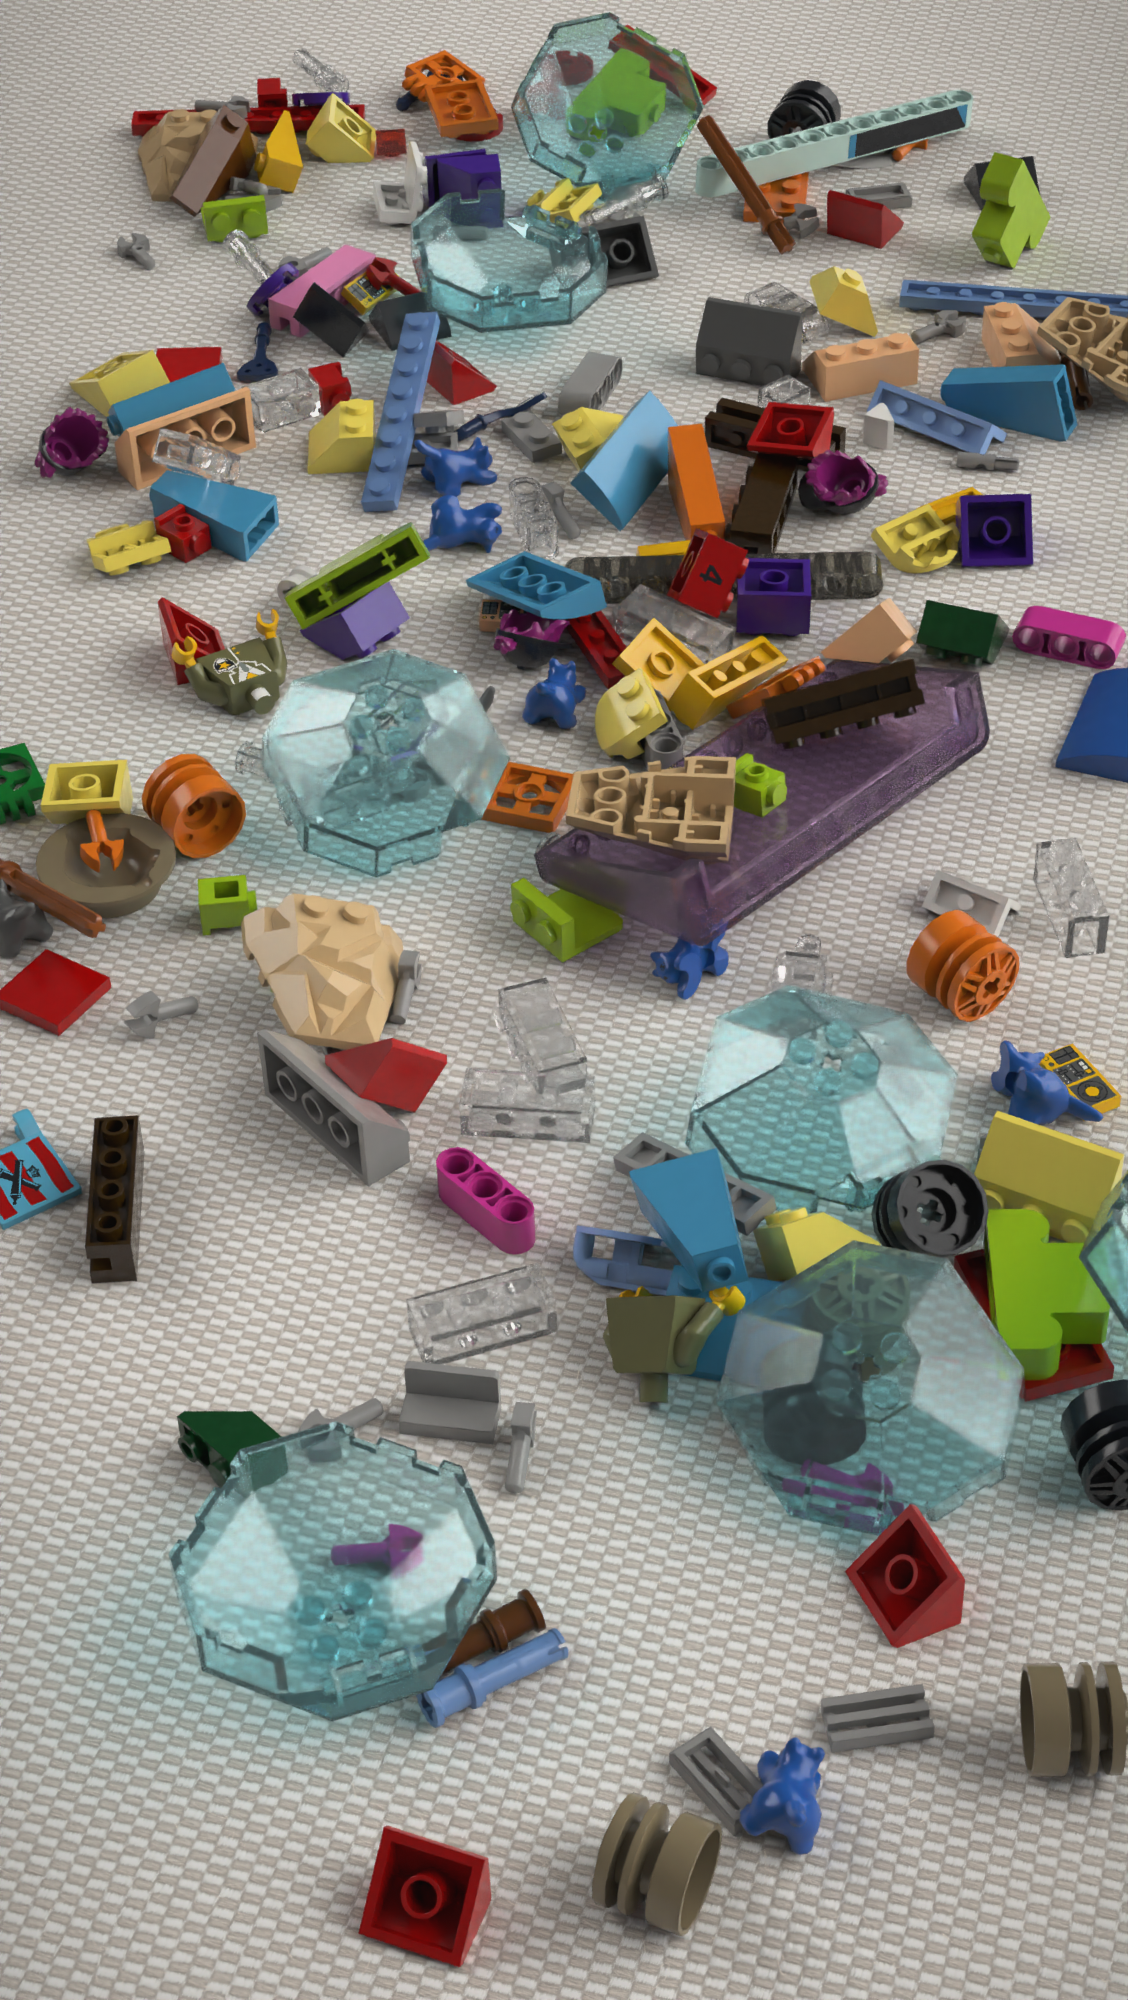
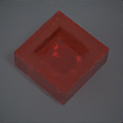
M405 129L375 131L377 155L395 157L399 154L407 153Z

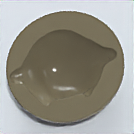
M124 813L101 814L107 838L110 841L124 840L123 858L115 871L112 869L111 859L105 856L104 853H100L99 873L91 869L81 859L80 844L92 842L86 817L58 829L43 843L36 858L38 879L101 915L102 919L125 916L148 905L156 897L161 885L169 878L175 867L176 850L173 839L164 831L162 826L141 816Z

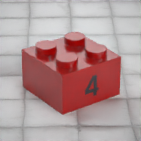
M696 528L667 595L718 619L720 613H726L731 605L734 593L730 591L735 579H741L747 569L749 559L745 557L748 550Z

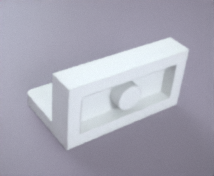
M937 870L922 907L940 915L953 910L966 912L982 924L988 933L999 937L1009 910L1013 909L1019 912L1022 904Z

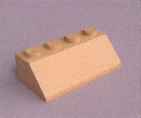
M244 387L126 429L114 443L118 472L136 490L151 486L166 470L184 474L256 448L250 389Z

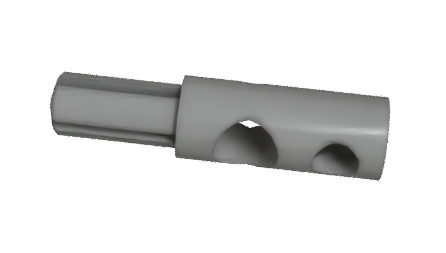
M958 451L957 467L984 468L986 470H994L995 468L1018 470L1019 459L996 457L994 454L982 455Z

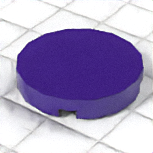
M318 92L292 94V105L300 106V101H303L308 106H322L332 93L346 105H349L350 93Z
M286 263L255 291L246 305L247 309L254 316H261L263 314L261 308L264 306L268 308V299L293 282L291 277L298 278L299 270L292 263Z

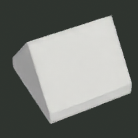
M879 403L864 414L863 444L884 450H892L894 419L884 403Z

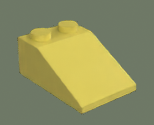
M145 350L123 352L70 382L69 385L72 390L105 417H108V411L113 404L166 385L170 381L154 351Z

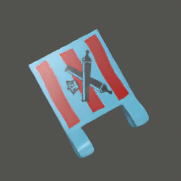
M23 1109L12 1115L13 1120L17 1124L14 1127L15 1134L21 1141L0 1150V1226L3 1230L82 1194L81 1186L42 1134L29 1109Z

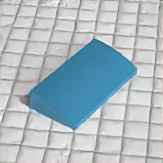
M650 390L634 404L570 482L619 531L624 529L668 473V427L678 425L668 410Z
M525 551L466 580L468 587L542 618H577L595 613L607 607L600 580Z

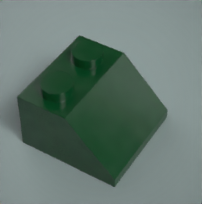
M926 600L916 644L925 650L924 655L928 657L946 660V656L951 655L961 657L960 663L981 667L982 662L994 663L1008 635L1009 627L998 614Z

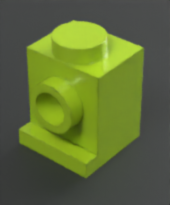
M749 753L736 760L734 808L763 818L786 800L785 773L767 767L764 764L753 762V755Z
M246 875L198 879V901L203 936L211 935V929L241 926L245 915L258 910L256 890L248 891Z

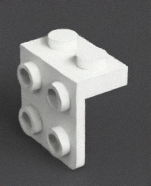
M409 142L404 183L374 181L373 197L379 222H385L389 225H399L400 223L415 224L417 213L422 212L423 195L420 194L421 185H426L427 167L423 166V152H419L417 142Z

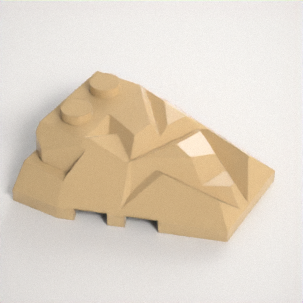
M184 109L167 112L158 125L153 126L142 137L138 148V158L142 162V170L144 175H146V182L152 201L173 202L170 200V197L205 125L217 111L188 112ZM251 133L255 152H257L258 138Z
M1067 297L1038 326L1037 334L1074 364L1084 368L1096 381L1116 397L1128 402V316L1125 318L1110 314V309L1107 305Z
M684 757V767L662 770L660 761L647 762V772L632 774L624 766L574 772L566 812L567 825L581 831L623 843H632L686 861L701 862L703 864L728 863L734 811L736 757Z
M293 893L286 896L277 908L263 907L243 917L241 923L243 952L248 960H254L255 958L261 969L258 980L262 987L270 986L275 998L272 1006L288 1036L301 1039L306 1044L346 1050L379 1041L399 982L398 963L403 952V943L390 925L381 924L378 911L374 906L359 902L327 899L316 895L308 896Z

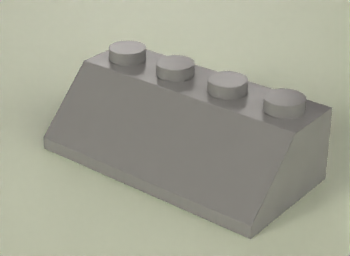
M262 1029L257 1032L265 1095L368 1187L410 1162L408 1143L410 1141V1134L405 1124L399 1119L394 1120L382 1109L378 1102L359 1097L325 1064V1055L322 1052H316L301 1039L268 1029Z

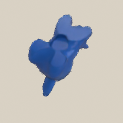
M476 437L471 447L464 451H453L446 448L436 449L421 440H415L414 445L417 450L426 455L425 465L421 469V474L427 481L435 482V490L440 495H453L455 497L461 495L460 488L464 482L477 485H490L496 482L497 474L488 470V467L493 462L492 456L489 453L488 446H483L479 437Z
M453 495L442 496L431 505L432 519L429 538L423 540L428 551L437 547L453 548L458 545L474 542L481 544L485 551L490 553L493 543L496 542L498 536L502 533L501 525L494 520L501 515L502 507L495 503H483L473 509L466 510L460 507L457 497Z
M555 658L549 661L548 678L532 687L526 696L525 708L522 713V718L525 722L537 724L542 719L552 718L561 729H570L576 726L577 719L574 715L576 704L585 699L587 691L585 687L575 685L577 677L574 661H570L566 665L560 664Z
M688 908L682 910L683 927L680 930L675 946L669 952H652L650 954L651 959L656 963V969L652 972L653 975L661 977L670 984L678 983L677 994L683 1000L692 997L701 981L703 971L711 972L716 976L722 975L726 971L729 961L726 949L718 946L725 936L723 920L719 917H695Z
M1005 1040L1001 1042V1064L998 1071L992 1072L991 1083L997 1092L1011 1097L1009 1115L1038 1125L1050 1124L1064 1112L1086 1121L1100 1122L1103 1119L1101 1112L1070 1095L1067 1086L1055 1072L1044 1069L1039 1065L1045 1056L1043 1052H1018L1010 1041Z
M794 1737L787 1742L779 1755L771 1750L761 1754L757 1769L762 1787L753 1795L752 1802L747 1804L740 1812L739 1818L742 1828L749 1835L756 1837L768 1830H775L786 1836L790 1850L793 1853L803 1855L812 1851L813 1840L819 1830L822 1815L815 1797L821 1781V1774L817 1770L825 1756L824 1750L821 1747L810 1748L805 1744H801L800 1740Z

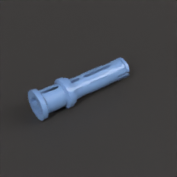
M552 1628L548 1632L475 1667L470 1664H461L454 1668V1674L433 1684L423 1682L416 1685L417 1700L426 1720L434 1728L444 1725L445 1718L467 1707L473 1710L481 1707L483 1702H486V1695L559 1660L568 1658V1648L566 1646L558 1647V1645L565 1643L562 1634L558 1629Z

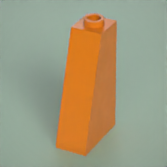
M702 424L668 427V488L685 540L692 539L696 528L724 540L725 518Z

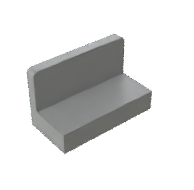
M415 1361L406 1362L404 1369L406 1395L398 1421L400 1434L493 1444L501 1412L500 1375L498 1371Z

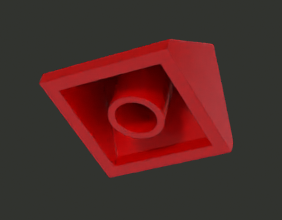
M829 190L827 194V234L882 249L903 227L904 222L884 204Z
M436 340L427 383L451 404L457 405L493 392L496 389L497 385L468 360Z
M768 402L747 443V449L757 454L762 453L812 460V458L817 457L826 450H830L834 407Z
M161 597L158 601L163 645L177 685L187 684L190 682L184 672L187 669L186 666L176 663L171 656L175 642L178 643L182 651L188 652L184 646L185 638L187 636L193 638L197 644V649L193 656L195 661L200 657L224 650L225 647L217 628Z
M389 1038L325 1055V1064L359 1097L415 1113L446 1066L447 1055Z
M910 1504L845 1571L886 1638L896 1648L960 1624L965 1589V1578L918 1507Z
M388 1825L385 1826L358 1934L461 1967L492 1900L488 1858Z

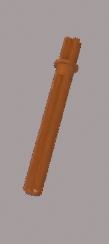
M710 115L702 117L697 124L698 130L763 226V234L770 237L780 254H784L786 251L790 252L796 242L784 226V218L776 214L713 117Z
M0 859V879L5 881L9 892L28 902H33L41 910L90 938H96L99 932L105 931L106 924L102 922L101 915L23 872L17 863Z

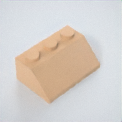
M999 302L995 305L984 306L982 343L993 367L1060 365V359L1054 347L1037 334L1040 324L1016 303Z
M894 333L888 337L873 340L863 339L857 343L842 346L831 345L826 349L815 350L802 362V370L825 402L875 392L880 380L897 387L917 384L919 348L907 333Z
M888 598L822 650L821 653L825 658L880 663L883 659L887 658L892 663L915 644L910 637L917 633V631L895 603Z

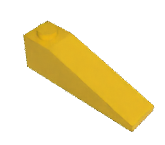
M284 110L266 142L263 153H258L254 170L257 171L259 183L294 193L303 164L290 112Z
M761 635L688 672L666 705L675 713L676 718L681 723L688 725L693 730L715 718L727 709L726 706L748 693L784 666L789 659Z

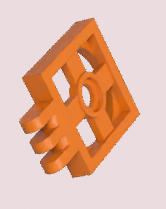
M443 50L406 66L404 74L406 78L402 82V88L407 91L410 90L413 96H418V99L425 103L427 100L425 98L424 86L461 82L457 78L458 76H462L466 81L481 79L483 84H485L486 79L449 52ZM428 69L433 75L427 77L422 72ZM441 74H446L450 78L443 77Z
M817 656L785 670L728 704L726 708L732 719L762 707L761 699L793 691L822 674L826 669L824 663Z
M506 761L500 772L477 769L467 784V788L463 791L461 798L467 804L480 806V820L554 834L567 810L574 774ZM547 784L555 788L559 793L545 791L544 785ZM528 792L537 795L535 798L530 799L522 797L523 794ZM498 796L515 799L516 803L513 809L498 806L496 803ZM539 804L553 807L549 815L531 813L530 810L533 806Z

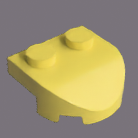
M570 178L556 181V187L552 188L547 194L542 189L534 193L527 200V204L534 220L540 226L551 227L562 224L563 227H569L580 220L579 216L594 207L593 203L602 195L598 183L573 188Z
M927 504L875 528L870 537L895 568L906 573L916 574L933 571L951 563L958 552L960 533L954 522L945 525L932 507Z
M149 520L142 521L141 524L131 527L125 523L97 532L95 534L96 538L86 539L94 568L106 573L108 572L111 576L129 571V565L141 562V565L159 562L162 560L161 555L171 552L168 538L157 535L153 521Z
M641 667L630 675L623 677L617 684L608 689L599 700L595 713L597 740L600 748L610 758H613L614 755H623L626 759H631L642 754L644 749L640 740L668 722L650 679Z

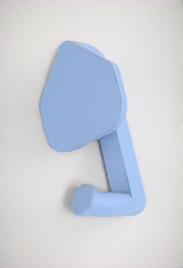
M577 1225L573 1245V1258L577 1267L586 1276L600 1285L637 1291L638 1287L643 1286L651 1294L665 1296L673 1271L641 1265L644 1245L668 1248L662 1239ZM595 1236L616 1239L612 1260L592 1257Z

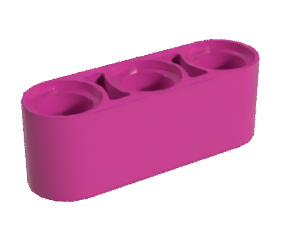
M1034 605L1024 611L1013 632L1012 639L1018 649L1029 654L1096 669H1107L1115 663L1125 643L1126 634L1121 626L1112 621Z
M449 1148L438 1155L436 1160L438 1193L442 1202L501 1251L513 1255L529 1251L536 1241L534 1205L531 1200L465 1148Z

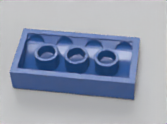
M1128 668L1111 669L1094 674L1058 755L1055 767L1128 783Z

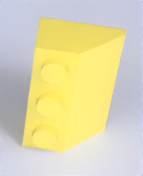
M997 1111L991 1122L974 1175L986 1193L988 1209L1035 1210L1048 1219L1050 1224L1049 1236L1068 1243L1101 1244L1116 1218L1124 1154Z

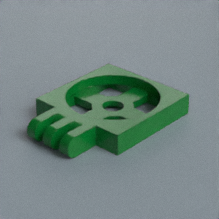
M25 742L0 749V779L7 780L5 783L0 784V825L6 824L5 813H9L13 821L21 819L19 810L23 808L28 817L36 815L33 801L42 799L45 783ZM19 761L25 767L8 772L3 771L1 766ZM25 783L22 787L13 791L16 785Z

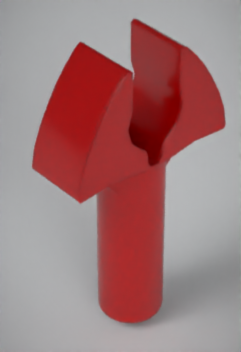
M375 257L365 272L370 283L378 291L382 285H390L405 296L422 292L395 274L394 269L397 265L395 261Z

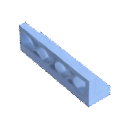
M881 380L867 409L868 412L879 403H884L895 424L965 452L984 455L992 439L1004 442L1007 436L1005 431L992 423Z

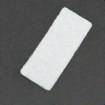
M890 154L860 157L838 163L837 165L869 169L891 166L892 160Z

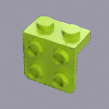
M264 195L203 202V207L200 210L208 241L226 242L232 238H256L260 235L268 234Z
M525 878L511 884L512 903L510 904V910L513 915V922L562 963L623 929L622 917L579 883H571L549 896L543 894Z

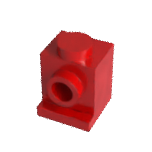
M280 78L257 79L259 107H288L287 88L281 89Z
M339 361L308 369L310 396L323 416L328 414L340 401L350 400L352 395L351 385L348 378L342 376V368Z
M179 504L154 518L156 534L168 538L171 552L168 554L182 562L188 563L212 549L209 525L188 514L184 505Z

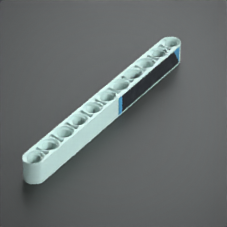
M952 90L742 146L734 150L756 184L761 185L966 129L970 126L973 95L964 90ZM715 154L698 159L695 192L698 195L717 197L739 191Z

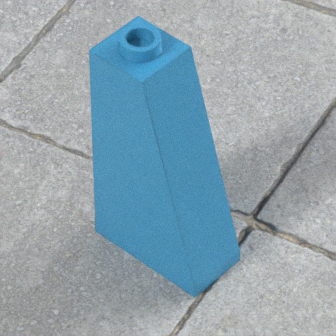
M224 363L113 404L108 411L109 416L106 417L107 424L113 436L118 435L120 437L128 428L236 390Z
M1065 364L953 368L941 384L940 394L946 406L998 427L1051 440L1066 441L1078 425Z
M166 470L150 487L149 498L152 502L154 517H158L179 504L184 505L188 514L209 525L211 545L241 561L247 562L279 526L277 498L275 495Z
M717 1148L629 1171L642 1214L702 1292L749 1281L728 1183Z

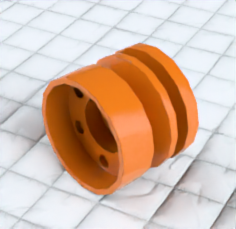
M180 754L166 760L153 771L146 781L142 793L143 810L149 818L162 826L164 831L173 839L175 847L182 854L191 858H206L221 852L235 840L243 827L246 817L245 802L238 792L221 777L219 772L205 758L196 754Z
M953 910L935 918L920 932L910 949L906 961V971L908 977L915 985L929 996L937 998L944 1008L950 1009L951 1013L959 1020L971 1022L992 1012L1006 998L1019 972V956L1012 947L1002 943L1001 939L996 935L988 933L982 924L966 912Z

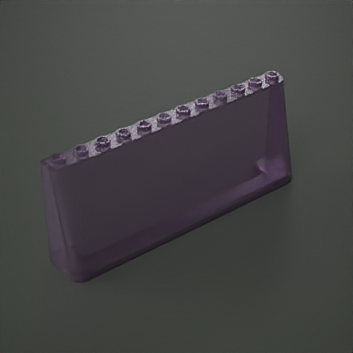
M834 659L825 665L826 669L822 674L814 677L797 689L890 663ZM916 666L918 674H915L918 688L922 689L925 704L916 706V714L898 719L894 718L893 713L879 716L880 724L858 729L856 723L842 727L843 734L822 740L819 733L804 737L806 744L786 750L783 749L782 743L778 745L772 744L763 707H760L686 755L685 757H736V760H738L744 754L749 753L753 755V762L764 764L767 767L785 773L786 800L766 816L761 818L734 808L728 863L704 864V860L690 858L686 861L632 843L619 842L574 828L534 854L539 875L544 882L690 944L705 946L982 751L988 742L990 727L979 672ZM684 757L666 769L684 767Z

